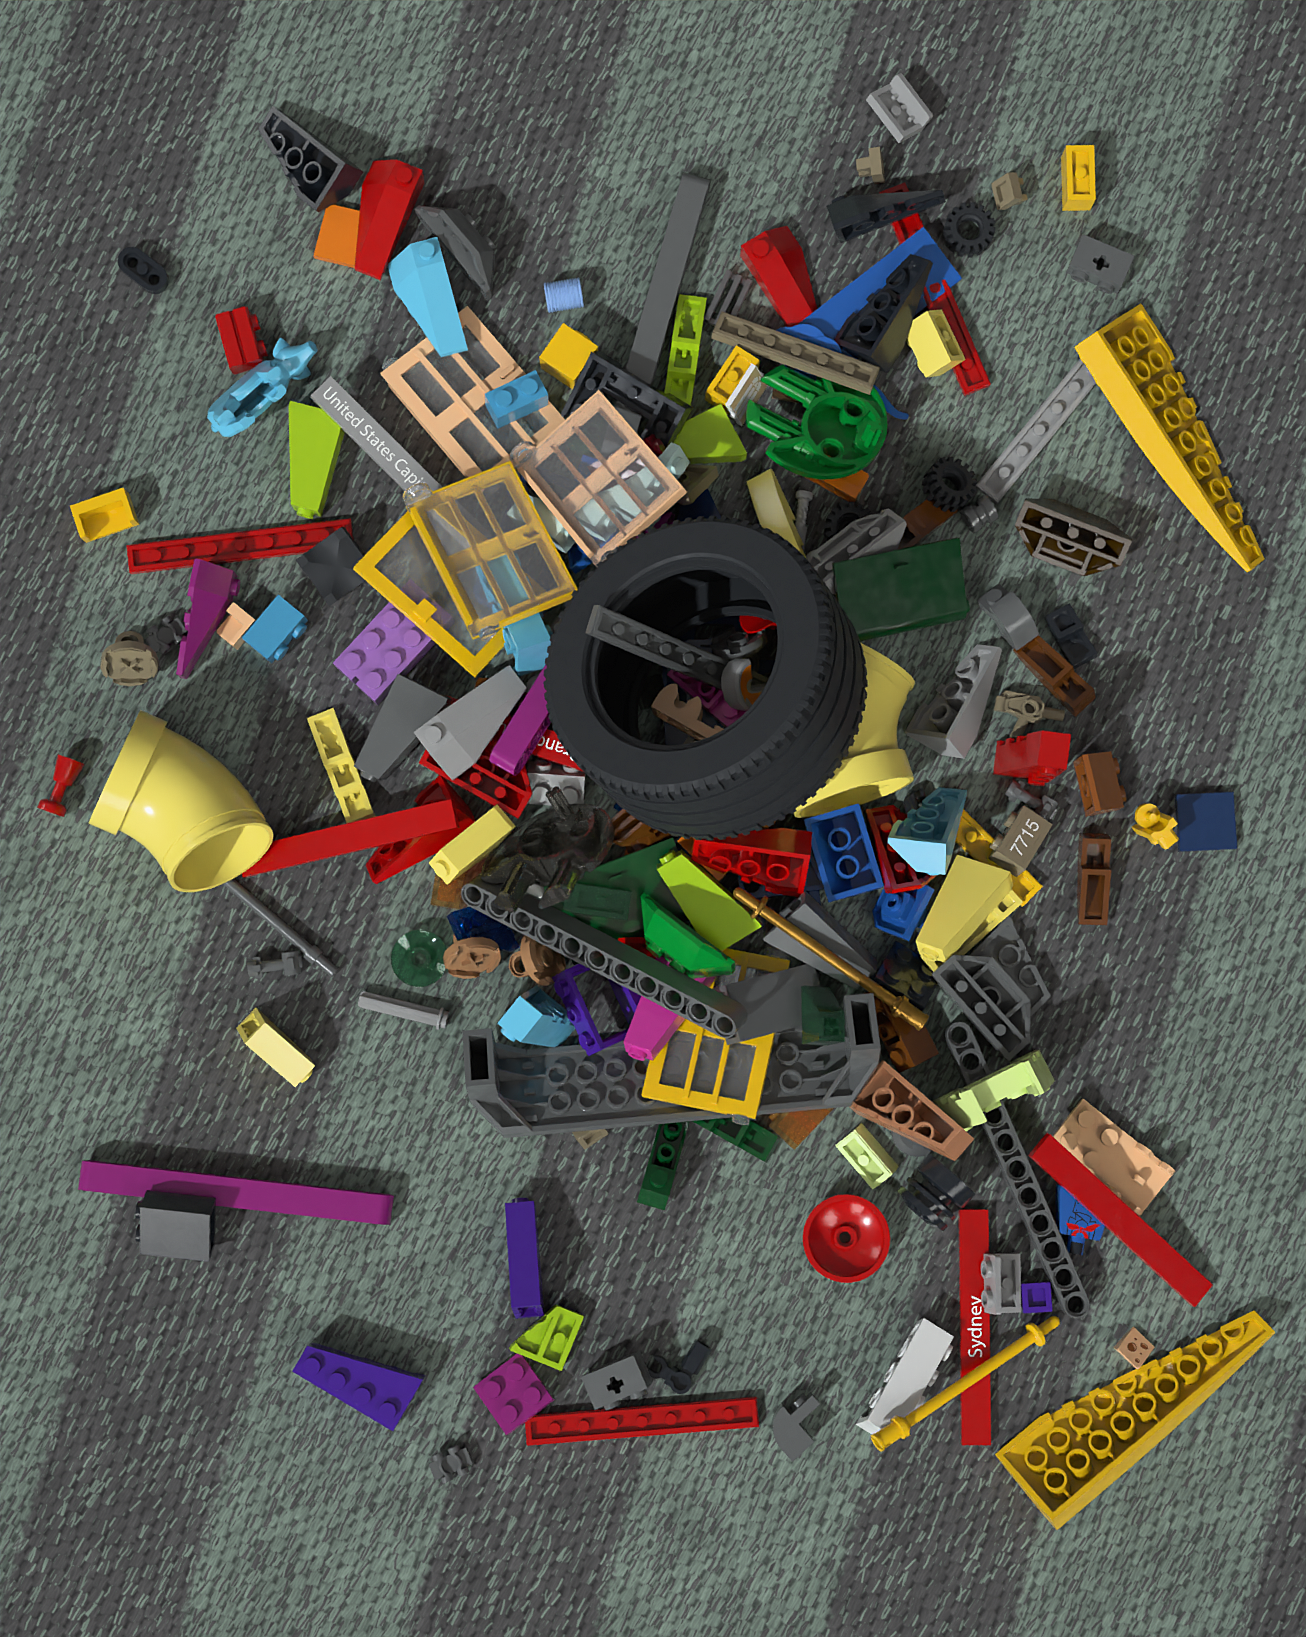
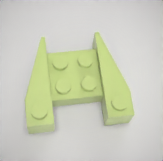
M1034 1050L1010 1062L1009 1065L963 1088H957L933 1100V1102L965 1131H968L973 1126L987 1122L983 1112H989L1001 1106L999 1100L1005 1097L1015 1099L1024 1094L1041 1095L1050 1089L1055 1080L1040 1050Z

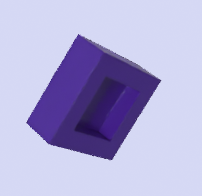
M1049 1281L1021 1283L1022 1313L1052 1312L1051 1285Z

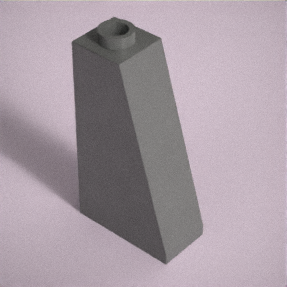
M397 674L354 765L355 768L361 770L360 776L373 782L376 779L386 780L420 742L414 732L453 704L454 699L405 675Z
M806 891L779 913L783 918L873 980L877 972V959ZM768 922L764 926L763 940L768 944L854 989L860 986L772 923Z

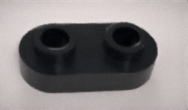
M127 247L120 252L118 266L127 277L148 293L159 294L166 290L169 285V276L161 265L136 247ZM132 260L138 261V265L133 268L129 267V263ZM153 277L160 278L157 284H151Z

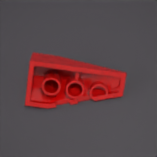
M788 226L766 230L741 245L740 257L785 326H795L817 310L803 250Z
M439 775L419 793L414 802L418 804L416 807L454 799L460 828L379 846L366 863V868L373 883L378 884L438 853L444 846L476 822L468 805L445 778Z

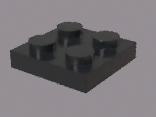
M897 941L891 946L873 981L894 996L902 997L905 995L909 998L908 1002L920 1011L924 1010L938 984L931 975L932 969L923 961L920 955Z

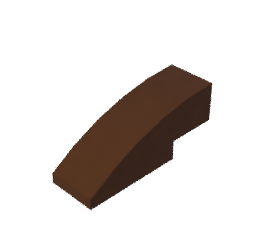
M1039 635L1019 650L1013 649V652L1030 672L1075 717L1096 698L1095 690L1074 671V667Z
M1079 833L1078 924L1107 925L1111 869L1109 867L1111 838L1108 834Z

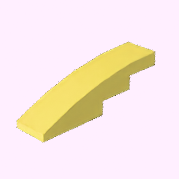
M769 469L748 480V489L760 525L764 529L768 528L786 539L806 558L801 547L804 544L793 522L796 519L773 470Z
M334 708L307 718L346 823L376 817L360 773L354 767L353 755Z

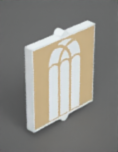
M752 363L725 404L730 412V417L735 419L736 423L740 426L746 421L748 400L750 399L757 403L768 386L761 382L764 373L760 372L757 366Z

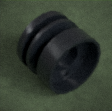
M928 1154L917 1167L924 1180L920 1183L908 1177L906 1181L915 1188L914 1192L911 1194L903 1186H900L897 1192L903 1198L906 1206L924 1222L944 1231L948 1226L939 1218L940 1214H945L953 1221L955 1216L947 1206L952 1202L964 1208L975 1193L935 1157Z

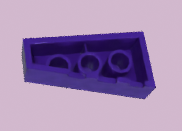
M313 1342L307 1345L292 1371L391 1431H394L426 1376Z

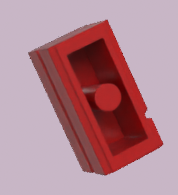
M244 306L215 315L229 369L233 374L251 370L264 361L263 357L268 356L264 340H258L256 331L261 330L256 313L251 314L248 307Z

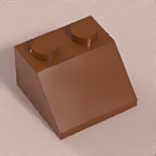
M1111 751L1085 754L1073 762L1086 817L1120 810L1124 807L1123 802H1126V793L1123 785L1119 786L1117 774H1120L1119 763L1116 757L1112 758Z

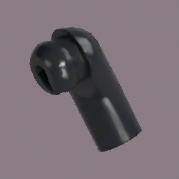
M922 788L914 791L911 789L907 792L903 802L906 813L911 809L917 810L920 808L919 804L926 798Z

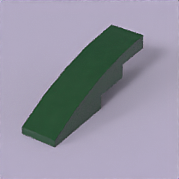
M743 1116L693 1121L766 1163L781 1138Z

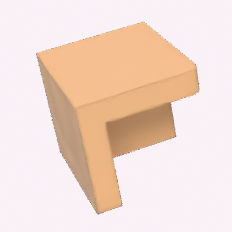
M233 602L226 610L230 615L216 632L238 650L245 642L242 639L243 635L256 620Z

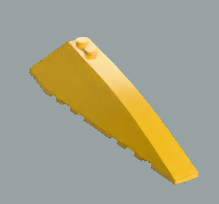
M1139 304L1086 338L1074 348L1136 443L1169 487L1223 549L1246 572H1249L1265 558L1251 527L1244 525L1242 521V513L1244 511L1240 502L1235 503L1230 494L1229 488L1232 485L1228 476L1223 477L1218 465L1222 462L1204 422L1196 418L1195 408L1197 406L1193 397L1187 398L1183 390L1184 377L1181 372L1176 373L1171 364V361L1175 360L1172 350L1143 305Z
M1252 1311L1221 1326L1220 1330L1208 1336L1205 1334L1197 1338L1196 1342L1183 1348L1179 1347L1159 1360L1155 1359L1141 1366L1138 1370L1135 1369L1114 1379L1113 1383L1101 1389L1098 1387L1088 1392L1089 1395L1075 1402L1072 1400L1062 1405V1408L1051 1415L1048 1412L1038 1417L995 1455L1040 1512L1058 1530L1195 1411L1275 1334V1331L1255 1311Z

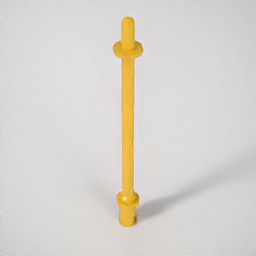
M1052 1316L1038 1326L1034 1323L1026 1324L1027 1333L905 1417L896 1415L891 1418V1423L871 1435V1440L875 1447L882 1452L898 1439L907 1438L910 1436V1429L913 1425L1033 1343L1037 1346L1045 1345L1044 1335L1059 1326V1318Z

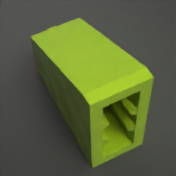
M722 404L687 420L674 441V444L679 445L690 461L689 464L742 462L747 456V452Z

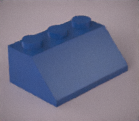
M859 803L804 819L806 830L812 832L811 847L828 903L874 891L884 886Z

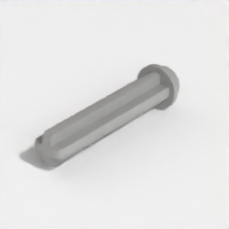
M362 991L358 999V1006L360 1008L436 1026V1030L446 1028L450 1014L443 1007L441 1009L431 1008L367 991Z

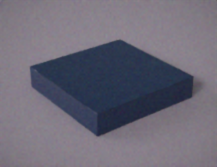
M1234 792L1175 795L1177 836L1179 838L1178 852L1237 849Z

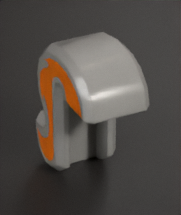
M735 658L729 661L721 677V688L725 701L731 708L740 711H747L760 696L767 684L751 685L752 673L749 659Z

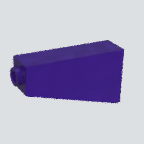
M514 1198L511 1200L512 1203H505L511 1308L516 1319L541 1317L544 1315L536 1206L534 1201H529L528 1198Z

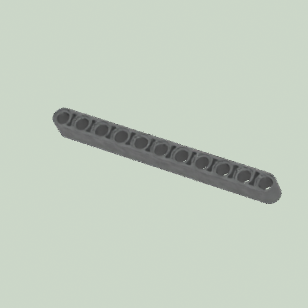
M685 172L680 181L626 367L627 371L650 385H653L711 183V179ZM617 400L615 409L638 434L643 416ZM609 425L602 450L604 458L619 452L626 445V442L611 425Z
M488 873L478 874L461 889L462 899L468 906L722 1038L732 1037L748 1019L747 1010L739 1002Z
M955 1022L948 1025L944 1031V1039L964 1086L991 1074L969 1025L963 1022ZM955 1027H961L965 1031V1039L961 1043H956L951 1038V1031ZM968 1053L973 1054L977 1060L976 1066L972 1070L966 1069L962 1063L963 1057ZM1001 1099L999 1100L1001 1106L997 1107L1000 1113L998 1121L990 1123L987 1120V1122L981 1125L1060 1308L1064 1313L1073 1318L1083 1317L1089 1310V1299ZM1006 1133L1011 1138V1145L1006 1150H1002L999 1148L997 1140L1000 1135ZM1018 1160L1021 1162L1023 1170L1019 1176L1013 1177L1009 1172V1166L1013 1161ZM1028 1187L1032 1188L1034 1199L1030 1203H1023L1021 1200L1022 1190ZM1040 1214L1044 1215L1046 1219L1045 1227L1041 1230H1035L1032 1225L1034 1217ZM1053 1241L1057 1244V1253L1053 1257H1047L1044 1253V1247L1048 1242ZM1060 1269H1067L1069 1272V1279L1064 1284H1058L1056 1281V1274ZM1073 1296H1079L1081 1300V1306L1076 1311H1070L1067 1305L1068 1300Z

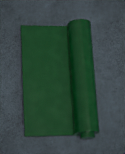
M958 537L832 563L836 599L851 620L860 642L964 620L970 610L969 601L965 593L960 538Z
M673 837L544 886L552 907L616 940L618 938L645 937L641 895L644 892L684 923L689 921L657 870V864L660 863L659 858L671 850H674L675 853L678 852ZM572 960L574 965L579 964L578 962Z

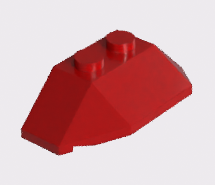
M493 739L490 740L481 753L476 764L453 781L427 750H425L419 761V764L489 804L493 806L498 805L502 811L517 819L520 818L533 795L525 765L515 776L490 762L491 752L497 744V741Z
M894 805L865 810L870 842L886 893L893 894L921 889L937 876L928 875L925 872H916L888 843V836L893 824L898 820L904 821L907 818V814L900 812V809Z

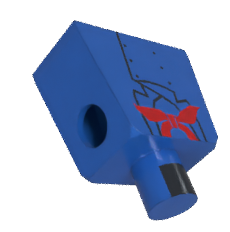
M1056 1184V1226L1061 1234L1068 1235L1066 1246L1068 1253L1083 1255L1085 1240L1100 1241L1105 1226L1061 1185Z

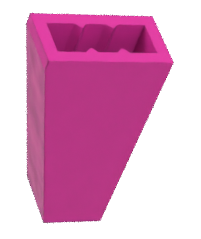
M662 956L660 958L655 959L669 966L670 962H668ZM716 976L695 978L694 980L710 987ZM641 996L624 1039L626 1052H628L630 1057L644 1061L645 1058L654 1060L685 1018Z

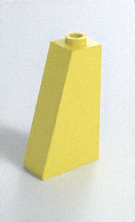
M957 855L916 939L919 954L932 962L936 960L945 962L954 955L1011 891L1013 882L1010 871Z

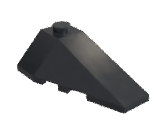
M273 105L258 128L272 154L276 155L282 165L283 173L289 177L295 187L293 190L296 195L317 212L349 196L363 174V171L346 157Z
M942 190L852 195L850 197L843 195L833 199L832 204L827 205V209L840 243H843L943 204L946 201Z
M910 254L886 278V285L876 295L872 292L866 299L868 303L857 314L853 312L846 319L834 339L841 349L856 359L878 366L880 371L889 373L903 350L933 263L928 259Z

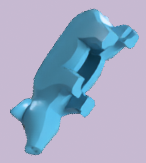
M279 338L273 350V360L263 361L252 368L210 406L207 418L211 422L212 431L215 433L219 431L223 437H232L252 425L255 422V418L262 414L272 403L278 401L286 394L291 378L301 380L310 376L311 372L307 365L317 352L315 343L308 341L302 345L290 346L283 338Z

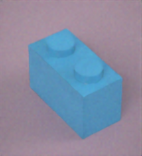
M534 370L485 393V405L497 429L547 406L548 393L537 371Z
M277 595L243 635L242 639L270 663H273L275 659L279 661L285 656L289 649L287 645L293 638L298 639L307 628L305 623L308 620L280 595Z

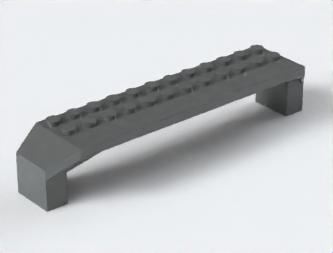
M873 993L844 996L843 1011L812 1024H805L775 1033L757 1115L849 1107L853 1105L879 1063L881 1048ZM492 1028L462 1031L465 1085L470 1103L503 1138L743 1116L738 1114H722L642 1097L641 1094L650 1059L645 1058L644 1061L630 1057L625 1050L624 1041L588 1056L586 1050L581 1045L526 1050L496 1043ZM696 1034L672 1036L670 1038L659 1084L684 1089ZM703 1036L691 1086L692 1091L713 1095L725 1040ZM742 1043L730 1044L719 1096L741 1101L745 1100L756 1046Z

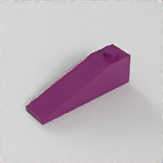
M201 559L194 560L187 596H191L192 607L185 612L184 616L185 630L188 631V635L183 636L181 639L176 675L181 679H187L226 614V610L230 607L233 596H238L240 590V579H237L238 575L233 570Z

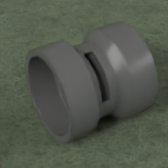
M986 495L978 498L975 503L976 505H967L960 509L961 517L972 533L981 530L985 522L991 524L999 519L996 508Z

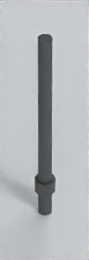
M234 878L223 883L225 887L304 953V958L308 962L319 966L331 978L338 972L339 968L323 955L324 952L319 947L308 943Z

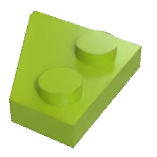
M556 1304L510 1345L509 1349L562 1371L584 1316Z

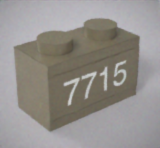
M1023 806L1017 812L1011 811L1003 823L1007 827L1002 835L998 833L990 844V848L993 851L988 859L1004 870L1010 871L1015 877H1018L1026 870L1053 825L1026 806Z

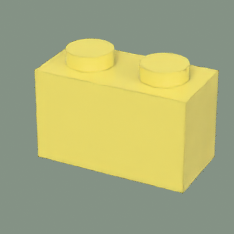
M942 309L926 311L913 320L906 342L912 348L918 360V367L926 378L940 376L966 360Z

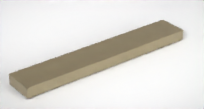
M721 311L712 332L711 339L734 347L737 345L745 351L869 395L880 370L878 366Z

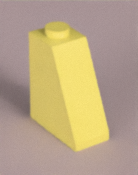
M496 805L444 846L429 864L435 873L448 885L490 855L516 826L502 809Z
M255 1008L236 1028L244 1043L294 1087L300 1082H305L311 1076L315 1067L311 1058L258 1008Z

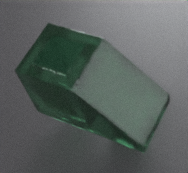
M801 986L802 1044L828 1046L845 1042L844 1011L830 987Z

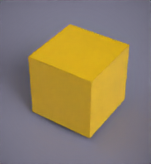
M563 323L539 356L541 369L573 390L590 353L598 351V346L583 333L573 330Z

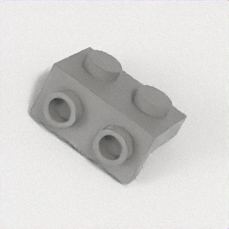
M902 73L897 74L890 84L870 93L866 99L898 143L920 133L933 117L931 111Z
M545 759L536 760L535 762L531 761L528 769V778L533 795L527 804L583 808L586 773L558 763H552Z
M1020 1253L983 1254L984 1261L981 1263V1275L984 1278V1290L981 1294V1302L984 1312L994 1315L1021 1312Z

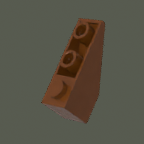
M926 499L902 518L906 521L907 525L898 549L920 545L955 515L958 509L955 512H950V509L945 512L942 511L941 505L938 508L933 506L934 500L929 502Z
M874 996L879 1037L882 1039L898 1073L939 1054L925 1026L918 1031L899 1016L895 1018L891 1015L890 1006Z

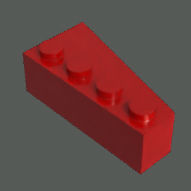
M1041 730L1029 733L1027 736H1017L1016 742L1013 738H1008L1006 741H997L993 775L1028 779V784L1045 786V783H1049L1067 770L1071 734Z

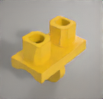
M1143 803L1136 809L1135 820L1137 824L1132 826L1136 834L1149 839L1151 844H1160L1163 849H1168L1179 840L1172 829L1177 825L1173 817L1161 813L1158 807L1151 803Z

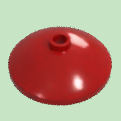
M835 1195L820 1202L810 1212L803 1228V1248L810 1264L824 1277L841 1283L857 1282L874 1274L885 1261L890 1246L889 1227L881 1211L870 1201L856 1195ZM842 1232L850 1234L848 1242L840 1241L839 1236Z

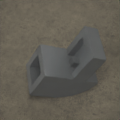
M998 584L977 599L979 607L995 621L1000 635L1016 651L1039 635L1032 616L1014 592H1008Z
M811 1392L807 1396L804 1393L800 1394L790 1404L793 1407L790 1411L781 1403L776 1408L772 1418V1431L775 1440L792 1462L814 1443L813 1438L800 1424L820 1405L818 1399Z

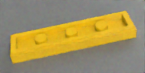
M963 809L955 842L973 860L1001 868L988 859L993 851L990 848V844L994 838ZM1027 870L1018 877L1011 874L1012 890L1023 901L1020 905L1023 907L1043 886Z

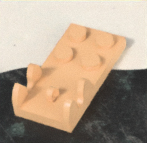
M670 684L663 688L651 706L653 715L698 741L724 730L717 725L713 729L701 722L703 711L701 700L698 696L687 703L679 701L677 684Z
M1085 1099L1080 1100L1053 1135L1060 1144L1139 1217L1175 1173V1170L1170 1165L1155 1157L1150 1149L1134 1140Z

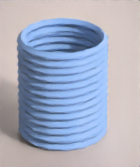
M579 277L544 283L549 313L584 307Z

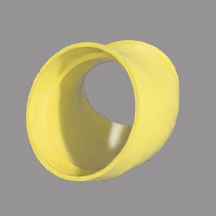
M862 643L863 655L866 660L864 665L867 669L866 679L868 687L865 688L867 692V699L864 701L866 707L865 711L861 713L863 720L858 725V735H854L853 739L855 742L853 746H849L848 756L846 758L843 757L842 765L840 768L835 769L833 772L835 775L832 779L828 778L825 782L826 786L823 789L819 788L814 798L810 797L807 799V804L796 808L797 811L794 812V816L797 818L814 817L858 803L862 805L892 794L914 781L906 751L898 748L897 726L901 710L907 700L909 691L915 685V681L898 664Z
M140 710L97 802L89 824L114 835L119 830L142 844L155 857L163 872L167 875L169 883L175 890L198 892L232 880L252 867L267 852L273 841L271 827L265 821L264 815L250 793L220 761L189 739L166 728L167 721Z

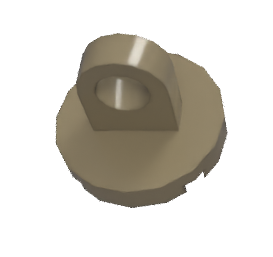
M126 631L116 637L115 643L108 646L102 652L100 668L106 678L109 676L118 685L137 686L147 683L148 678L152 676L154 678L157 675L159 660L156 652L150 646L144 644V639L139 633Z

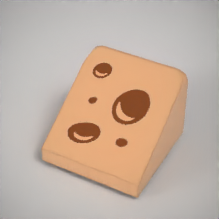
M1132 1327L1113 1348L1138 1370L1155 1347L1135 1327Z

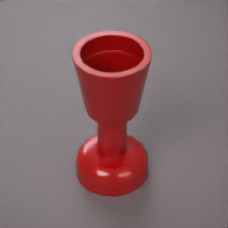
M57 754L53 780L56 781L50 799H41L37 808L65 817L67 809L64 805L60 804L67 785H73L85 764Z

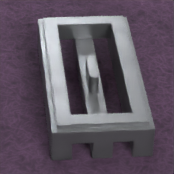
M726 270L705 315L704 322L715 327L721 311L726 313L740 284L743 285V289L731 312V315L737 316L752 285V280L748 278L746 280L741 275L732 274V271ZM729 280L734 281L716 320L713 319L712 316Z

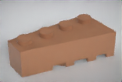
M884 1060L878 1064L877 1069L853 1105L849 1106L856 1114L953 1161H956L974 1140L960 1125Z

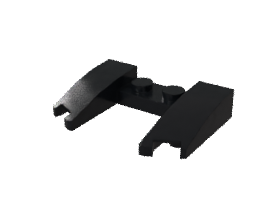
M594 351L590 353L561 412V416L565 417L568 414L574 413L599 390L605 397L608 394L649 419L640 438L644 439L654 434L656 439L662 441L666 449L671 442L674 443L693 407L670 393L665 394L622 368L621 363L601 351ZM591 421L581 429L583 433H585Z

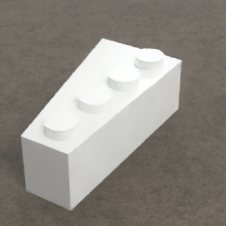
M925 1318L917 1321L897 1355L901 1359L898 1363L895 1361L884 1376L883 1381L887 1383L885 1388L880 1387L869 1401V1407L872 1408L870 1413L866 1417L860 1416L856 1425L870 1434H874L891 1423L890 1420L894 1416L905 1417L923 1405L925 1397L922 1394L927 1385L931 1387L939 1375V1371L936 1369L941 1360L946 1361L953 1349L950 1343L954 1336Z

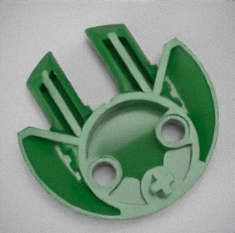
M784 364L765 374L761 378L762 383L803 403V407L807 409L801 422L795 419L791 421L750 399L748 400L746 409L747 427L774 441L770 443L765 453L774 462L795 474L813 479L827 480L855 474L868 466L876 458L885 441L888 424L884 403L874 386L869 395L816 376L817 380L815 381Z

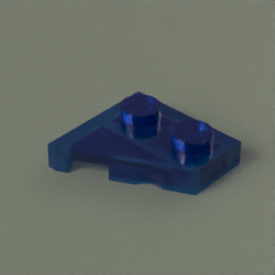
M470 906L453 911L447 915L457 941L471 937H484L495 941L500 951L511 953L519 948L510 927Z

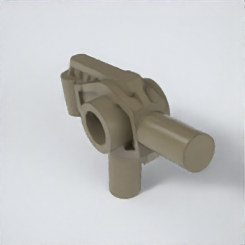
M1005 690L1000 696H996L994 711L1009 713L1018 718L1010 734V737L1015 740L1017 736L1024 734L1028 723L1038 724L1042 718L1063 722L1065 710L1044 707L1045 703L1038 696Z

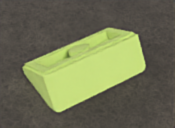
M862 1123L835 1145L872 1189L876 1188L898 1169L897 1163Z

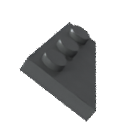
M1010 915L968 955L993 957L1031 1000L1030 1017L1051 997L1022 939H1020Z

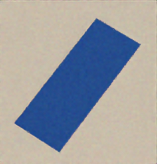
M923 227L799 324H812L818 327L825 336L834 340L846 319L853 312L857 314L868 303L866 299L872 292L876 295L886 285V278L910 254L928 259L933 263L925 285L932 302L945 292L942 280L945 279L947 285L951 288L962 278ZM938 282L941 286L940 291L932 293L929 288L930 285ZM924 292L915 315L927 306ZM842 350V354L855 358L852 355L845 352L844 350Z

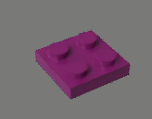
M518 1353L473 1387L506 1435H510L555 1400L527 1359Z

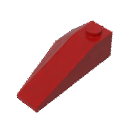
M399 160L372 162L362 184L355 257L356 271L381 281L424 186L422 169Z
M778 828L760 831L753 830L747 835L741 833L738 834V837L732 838L728 836L722 840L714 837V840H707L705 838H702V840L694 839L691 861L721 873L732 872L741 876L742 881L747 883L754 881L765 886V890L774 894L799 897L804 892L811 855L812 832Z

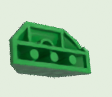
M644 892L641 895L646 949L656 958L662 956L670 962L669 967L692 979L732 975L736 969L733 959L716 948Z

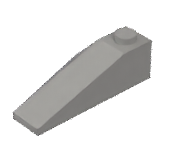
M977 644L955 668V677L948 684L944 685L941 683L937 687L936 691L939 694L929 705L923 703L917 709L905 731L906 735L941 755L965 759L980 728L1002 652L1001 648Z
M508 665L418 728L414 734L453 781L476 764L481 753L496 735L497 730L505 718L509 716L527 687L511 666Z

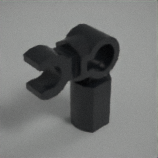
M695 1339L680 1364L683 1367L682 1370L675 1366L673 1368L669 1367L667 1360L657 1355L654 1359L662 1365V1369L659 1372H655L649 1368V1374L652 1378H663L665 1380L664 1384L671 1387L675 1393L684 1394L692 1387V1375H698L712 1349Z

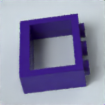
M578 964L555 975L552 979L555 991L561 997L567 1009V1017L573 1023L579 1035V1043L586 1050L587 1055L590 1056L623 1041L628 1029L604 1040L601 1039L573 979L591 969ZM608 979L630 1026L641 995Z

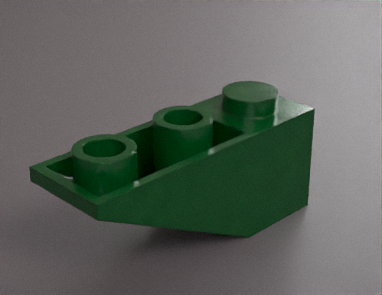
M690 1121L658 1125L637 1203L665 1210Z

